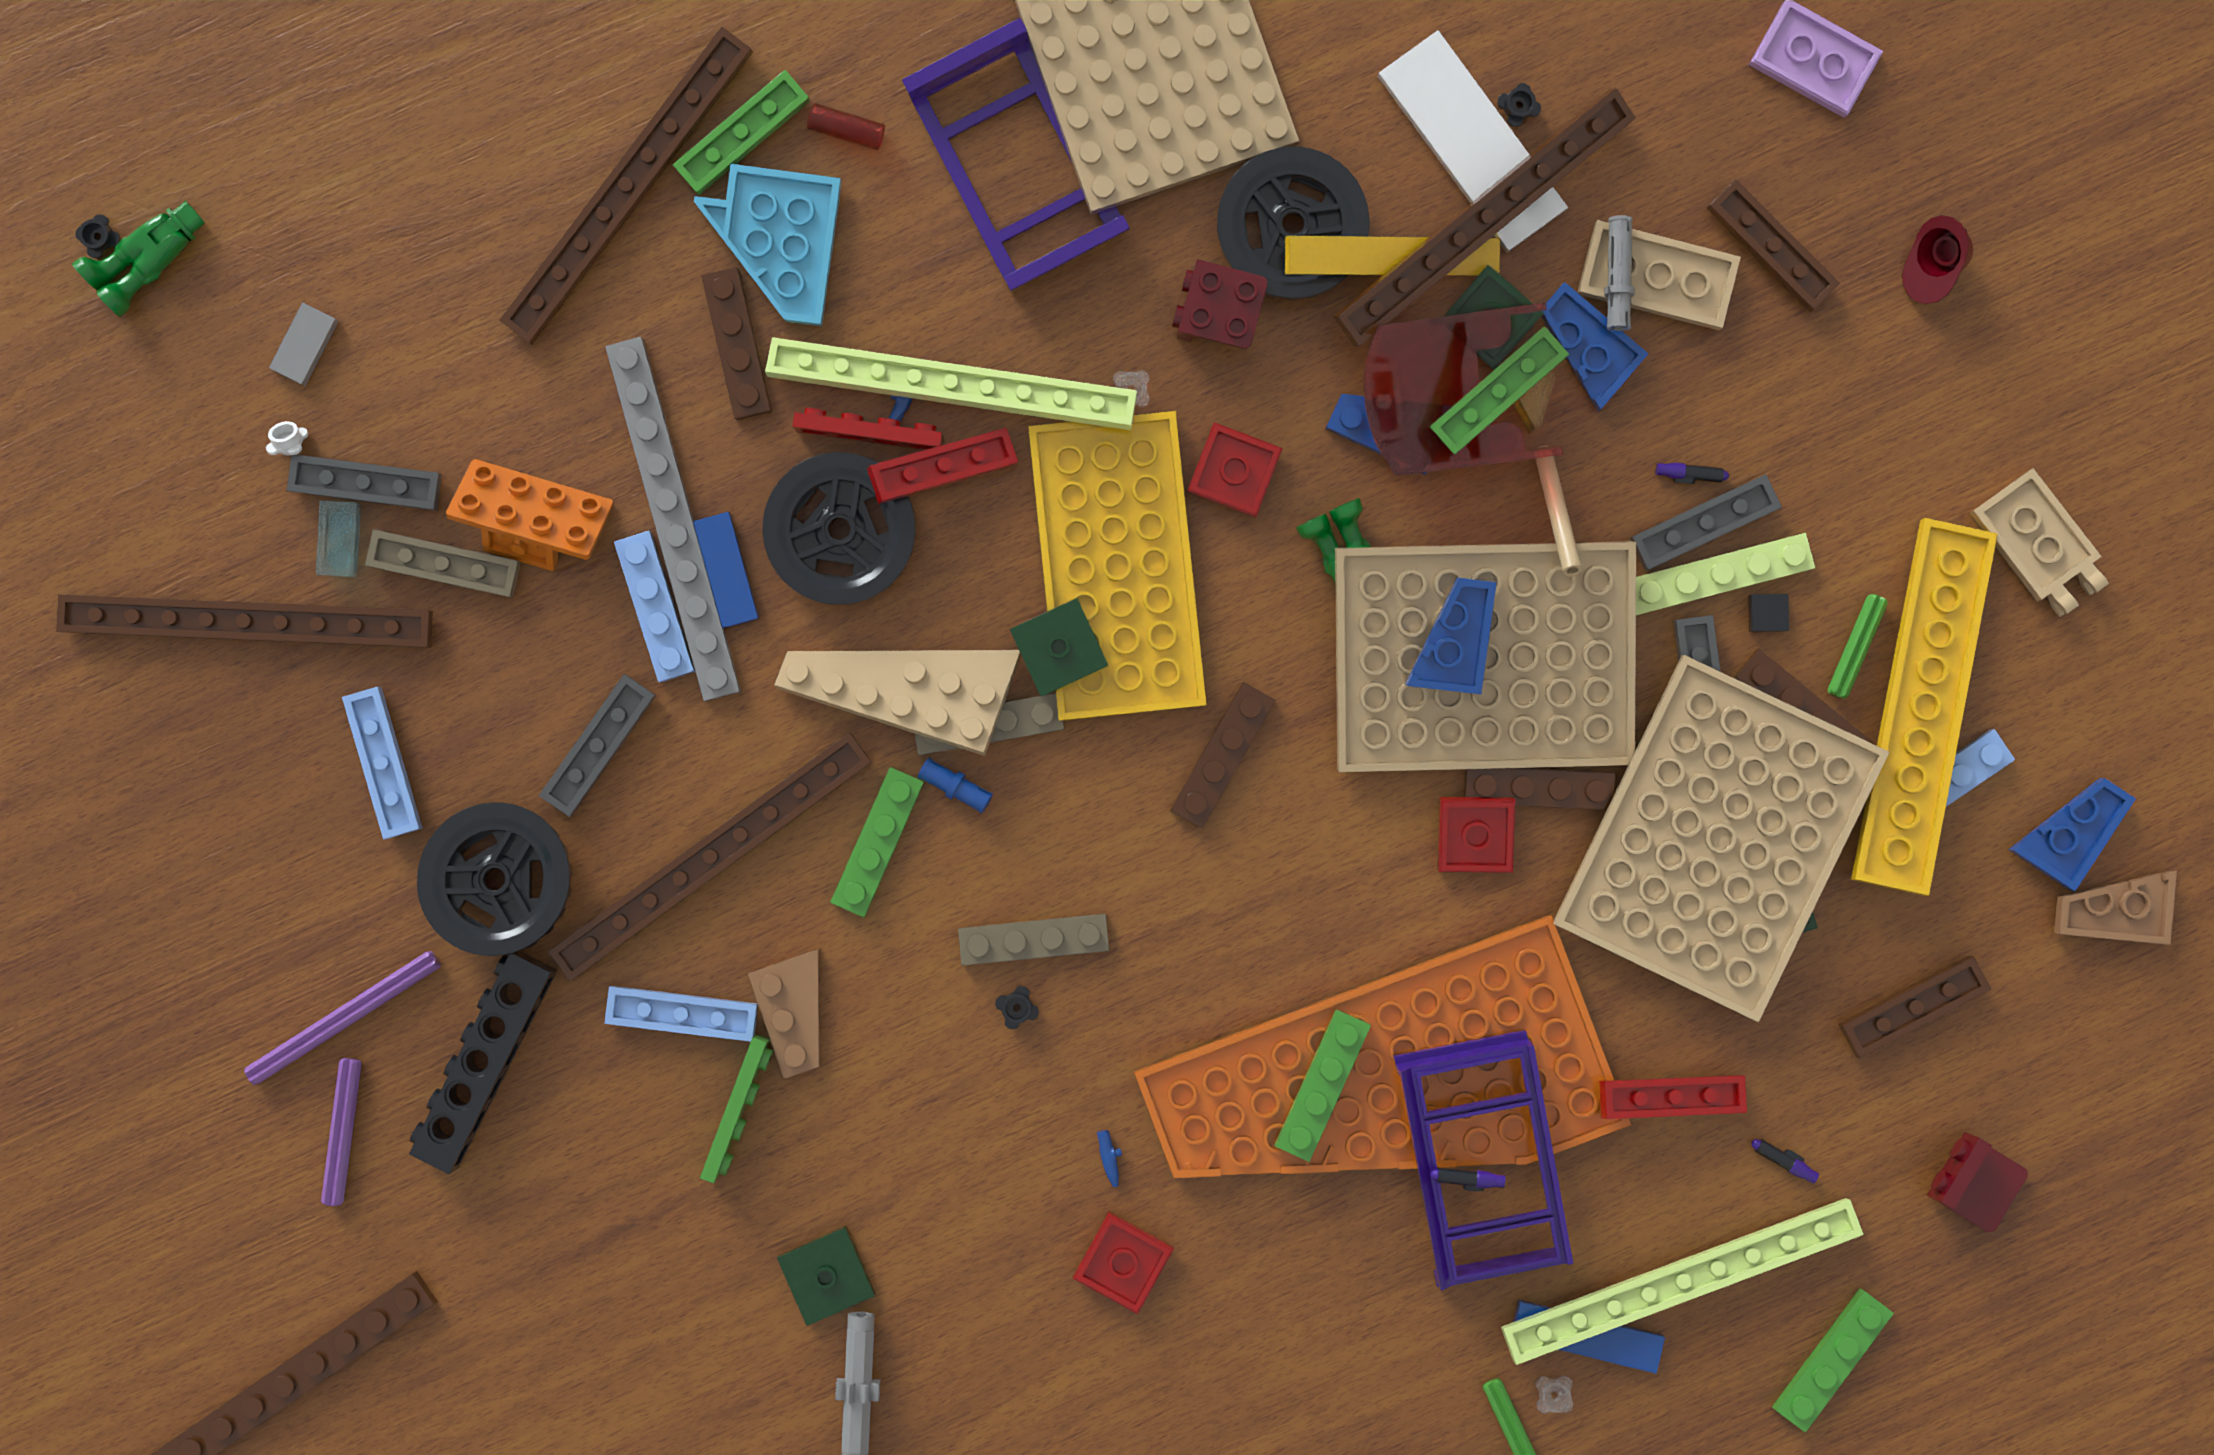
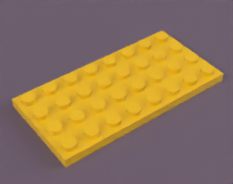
M1176 411L1134 415L1131 430L1077 422L1028 426L1047 611L1077 598L1108 663L1107 667L1056 690L1059 721L1206 706Z

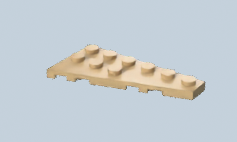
M1019 650L787 651L774 685L778 690L985 756L1021 658V653Z

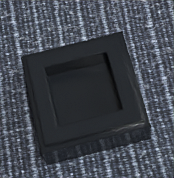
M1788 594L1748 595L1749 632L1789 631Z

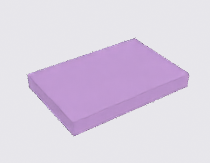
M1785 0L1748 65L1845 118L1853 107L1883 51L1792 0Z

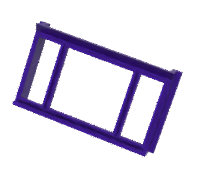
M1021 18L902 79L913 105L1011 291L1130 230L1124 216H1120L1116 206L1098 212L1104 225L1016 270L1002 243L1084 201L1085 197L1082 189L1080 188L996 232L952 148L949 139L1036 94L1071 160L1032 52L1027 29ZM1014 52L1030 83L942 128L927 97Z
M1522 1030L1393 1055L1396 1071L1401 1077L1436 1265V1270L1433 1271L1436 1286L1440 1287L1442 1291L1453 1285L1560 1264H1573L1534 1045L1528 1040L1526 1031ZM1520 1058L1525 1093L1427 1111L1421 1082L1422 1076ZM1528 1105L1547 1209L1448 1228L1441 1185L1430 1177L1431 1171L1437 1169L1429 1124ZM1550 1222L1554 1244L1552 1248L1455 1266L1452 1240Z

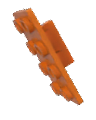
M473 459L446 511V517L456 522L480 528L483 551L554 572L559 561L558 552L584 560L590 558L613 508V500Z

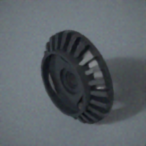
M1282 147L1257 155L1233 175L1224 190L1219 204L1217 234L1222 254L1231 268L1266 278V296L1285 298L1287 300L1310 299L1332 290L1349 275H1285V236L1368 237L1369 210L1361 186L1351 172L1339 161L1311 148ZM1290 182L1302 183L1317 189L1325 196L1323 202L1321 203L1288 189ZM1257 213L1262 248L1251 249L1248 243L1245 215ZM1291 214L1299 216L1303 221V229L1297 234L1286 232L1282 226V220L1286 216Z
M846 452L817 455L794 466L780 479L767 501L763 517L764 546L776 573L788 586L802 596L828 605H852L872 599L882 591L887 590L905 570L914 549L916 535L914 510L908 496L880 504L888 525V531L877 535L865 501L876 497L867 471L870 465L877 464L876 461ZM821 490L826 494V497L806 522L802 524L796 519L798 512L813 493ZM836 519H844L850 524V533L842 540L832 538L829 532L831 523ZM818 560L854 565L853 574L851 577L817 573Z
M491 802L461 810L447 819L434 832L423 850L417 872V891L423 913L429 924L444 940L472 954L483 956L511 955L518 953L522 949L530 948L537 944V941L544 935H548L554 929V924L563 916L566 910L564 907L568 897L571 896L572 888L570 887L571 876H573L572 866L568 859V850L562 843L558 832L544 818L526 808L514 804ZM489 835H494L498 843L466 861L463 855L472 845ZM532 861H541L543 869V886L539 898H532ZM494 869L502 870L505 875V883L498 890H491L486 884L488 873ZM466 901L496 917L491 928L463 912L462 908Z

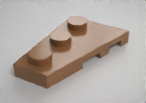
M2166 871L2057 896L2054 933L2171 945L2177 871Z
M820 948L748 973L784 1079L820 1066Z

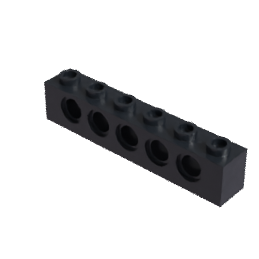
M521 951L509 956H502L494 971V975L498 976L492 989L487 988L482 994L477 1008L481 1011L475 1023L469 1022L461 1036L460 1041L464 1045L459 1055H453L445 1067L443 1075L447 1076V1079L442 1089L437 1088L428 1101L426 1108L431 1111L425 1123L419 1122L410 1137V1142L414 1145L409 1155L447 1174L459 1168L558 971L557 969ZM510 983H515L521 988L522 997L518 1003L512 1002L507 996V987ZM494 1016L502 1019L505 1024V1031L502 1036L495 1035L490 1029V1021ZM476 1050L483 1051L487 1055L488 1065L486 1069H480L475 1065L473 1056ZM459 1084H465L471 1090L469 1102H463L458 1098L457 1087ZM442 1117L449 1118L453 1122L454 1133L452 1136L446 1135L441 1131L440 1121Z

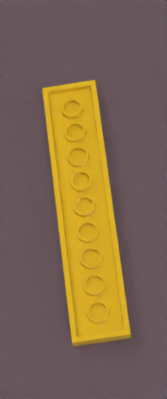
M1929 518L1920 520L1877 746L1889 751V755L1866 800L1851 880L1921 896H1929L1997 533Z

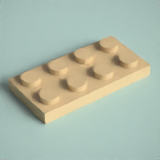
M1597 220L1594 225L1577 291L1579 295L1606 302L1607 297L1604 296V288L1608 286V222ZM1632 229L1631 286L1635 287V295L1631 297V308L1720 331L1726 318L1741 257Z

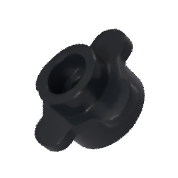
M1525 83L1518 84L1509 94H1501L1497 100L1498 107L1504 109L1508 116V124L1512 127H1519L1523 120L1530 116L1536 117L1541 111L1540 103L1536 102L1535 95L1531 91L1530 86ZM1521 102L1522 108H1517L1516 103Z
M101 214L85 221L76 230V238L88 248L87 254L94 259L101 258L105 250L110 247H116L121 241L120 235L117 232H113L109 226V219ZM100 233L101 238L96 240L95 235Z
M1018 986L1013 993L1007 996L1000 995L996 999V1008L1002 1011L1005 1017V1026L1009 1029H1017L1020 1023L1027 1019L1034 1020L1038 1016V1007L1032 1005L1028 997L1030 992L1024 986ZM1015 1004L1020 1005L1021 1009L1019 1011L1014 1010Z

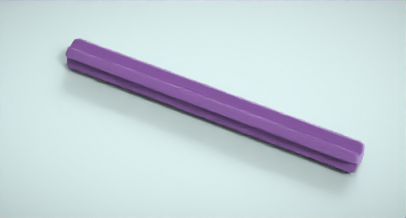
M432 951L420 955L244 1069L246 1077L253 1085L261 1083L440 968L439 959Z

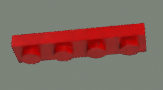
M805 408L804 413L794 412L792 427L797 433L921 450L941 446L944 442L942 432H937V427L930 424L915 423L914 428L900 427V421L888 418H878L877 423L864 422L863 416L852 413H841V418L827 417V411L815 408Z
M1006 427L873 464L867 468L878 504H882L1016 465L1018 459Z
M1745 1075L1599 1081L1601 1119L1747 1113Z

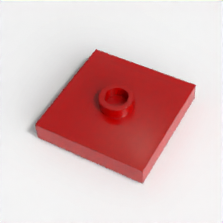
M1214 422L1187 492L1256 518L1283 448Z
M1439 797L1438 871L1513 873L1516 800L1505 797Z
M1108 1211L1076 1269L1073 1279L1130 1311L1139 1314L1174 1247Z

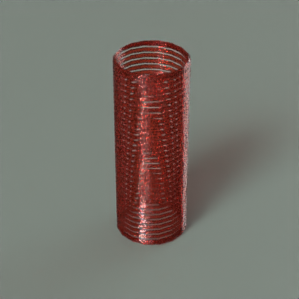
M814 103L809 112L807 129L837 137V139L857 143V145L866 146L877 151L883 140L885 124Z

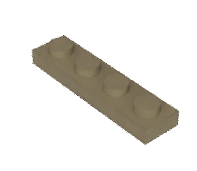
M374 529L365 566L510 598L514 596L521 562Z
M1056 693L1043 697L1037 696L1004 702L990 743L1064 730L1063 720L1059 721ZM915 734L919 756L959 749L958 747Z
M1106 913L958 928L962 966L1109 951Z

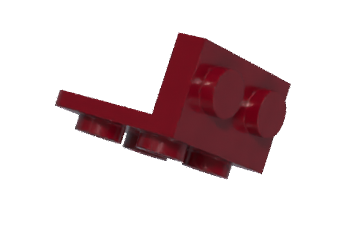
M1197 259L1194 271L1187 269L1182 291L1188 293L1185 306L1177 305L1172 327L1179 328L1177 339L1191 342L1192 337L1195 336L1240 349H1248L1253 341L1266 292V278Z
M1964 1132L1962 1137L1954 1144L1950 1157L1944 1167L1933 1179L1927 1196L1984 1231L1994 1232L2027 1179L2028 1172L2018 1163L1991 1148V1144L1979 1137Z

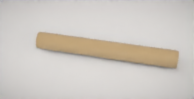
M1540 446L1534 451V456L1563 574L1575 576L1582 571L1553 451L1550 446Z

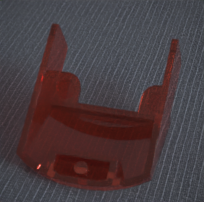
M1546 302L1378 326L1366 360L1364 375L1365 407L1375 443L1396 476L1563 455V445L1525 449L1524 436L1520 428L1510 422L1490 424L1454 456L1430 428L1433 423L1481 382L1477 350L1502 346L1511 335L1510 315L1548 310Z

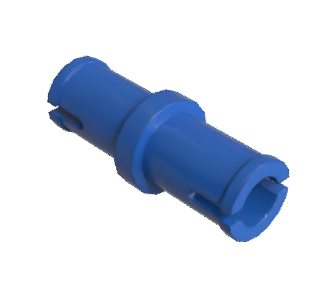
M930 757L923 764L917 777L945 792V797L953 800V798H956L977 810L980 814L985 811L993 797L992 792H988L965 779L966 774L960 771L956 774L933 761Z

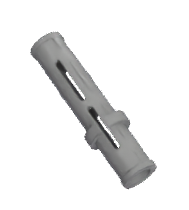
M1626 215L1608 218V286L1604 288V296L1607 297L1608 305L1607 330L1612 329V331L1631 329V297L1635 295V287L1631 286L1633 218Z

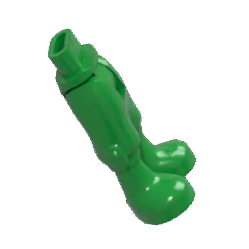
M186 200L174 210L170 207L166 209L169 215L166 213L159 214L139 226L127 237L122 238L116 245L114 252L101 261L80 257L72 263L75 270L88 284L97 290L96 293L100 299L118 317H122L127 313L131 305V299L143 285L151 284L158 279L161 272L184 250L189 241H193L196 238L193 233L205 224V221ZM133 264L132 269L127 275L117 282L111 283L127 266Z
M1360 498L1351 500L1328 511L1346 544V548L1371 547L1369 542L1362 538L1357 523L1359 516L1363 512ZM1324 513L1297 526L1296 530L1302 539L1312 540L1316 543L1323 554L1325 573L1331 576L1335 583V548H1339L1332 532L1328 517Z

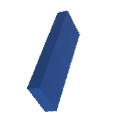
M725 512L693 521L722 628L725 629L760 619L731 513Z

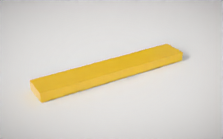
M1285 236V275H1384L1429 237ZM1490 238L1445 276H1479L1488 264L1499 273L1500 238Z

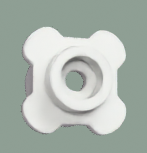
M293 422L276 424L268 433L271 441L266 446L268 454L276 455L281 453L285 456L298 454L302 451L301 444L303 439L308 437L307 429L303 427L298 428Z

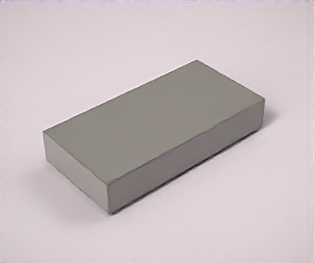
M302 302L269 368L306 386L339 321Z

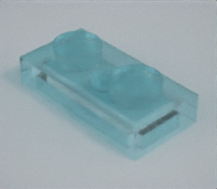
M320 501L316 575L357 578L361 504L357 502Z

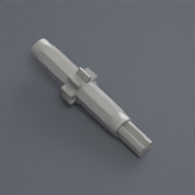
M869 1312L848 1313L845 1378H837L835 1400H844L841 1455H868L871 1401H879L881 1379H872L875 1314Z

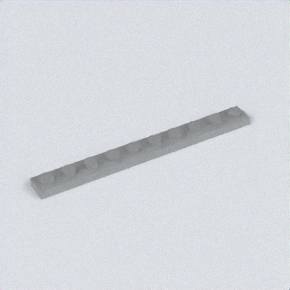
M640 336L605 346L703 700L707 702L742 692L725 630L720 622L695 531L693 515L644 339Z

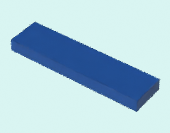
M1518 1299L1513 1322L1552 1307ZM1622 1325L1558 1350L1657 1374L1665 1337L1662 1334Z

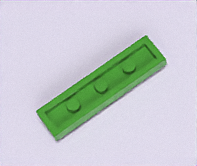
M784 70L678 159L673 166L699 196L728 172L731 164H737L806 106L810 102V98L790 74Z
M1544 326L1430 426L1431 430L1455 456L1567 358L1569 353Z
M889 768L830 903L859 916L866 917L925 783L924 781L895 768Z
M1335 1009L1274 1144L1275 1147L1310 1162L1371 1027L1369 1023Z
M759 1034L752 1037L700 1179L715 1183L720 1174L726 1176L730 1169L734 1155L728 1152L733 1139L737 1141L741 1139L747 1120L742 1118L746 1104L753 1106L760 1089V1085L755 1083L759 1070L766 1071L773 1054V1050L768 1048L770 1038Z
M1859 1288L1772 1407L1806 1433L1894 1313Z

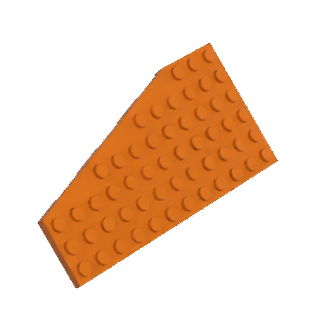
M1547 915L1134 1071L1173 1178L1264 1173L1339 1172L1342 1170L1394 1168L1418 1169L1401 1077L1396 1071L1393 1055L1522 1030L1526 1031L1528 1040L1534 1045L1553 1154L1630 1126L1629 1118L1601 1119L1599 1081L1614 1080L1556 925L1553 924L1552 915ZM1335 1009H1338L1369 1023L1371 1027L1310 1162L1275 1147L1274 1144ZM1520 1058L1421 1077L1427 1111L1526 1092ZM1528 1105L1429 1124L1437 1168L1498 1164L1527 1165L1538 1161Z

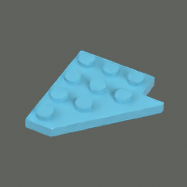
M731 164L726 200L695 196V204L786 322L822 327L842 186L841 178Z

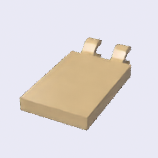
M2034 468L2027 471L1969 513L1983 531L1997 533L1996 549L2038 602L2047 596L2050 606L2059 617L2068 614L2079 606L2076 599L2063 585L2075 575L2078 576L2081 587L2089 596L2094 592L2097 593L2109 584L2105 576L2093 564L2102 556Z

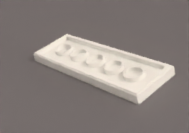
M1438 30L1378 73L1377 77L1470 203L1529 156L1524 146ZM1552 187L1494 236L1495 238H1500V245L1508 253L1565 212L1568 206L1554 187Z

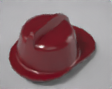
M1945 215L1932 217L1922 225L1917 234L1902 273L1903 287L1908 296L1916 302L1931 304L1939 302L1946 297L1955 286L1961 271L1968 266L1972 259L1974 250L1972 240L1967 233V229L1955 218Z

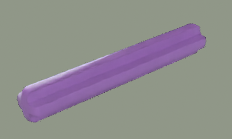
M343 1058L339 1061L321 1196L322 1204L328 1206H339L344 1202L362 1064L360 1060L354 1058Z

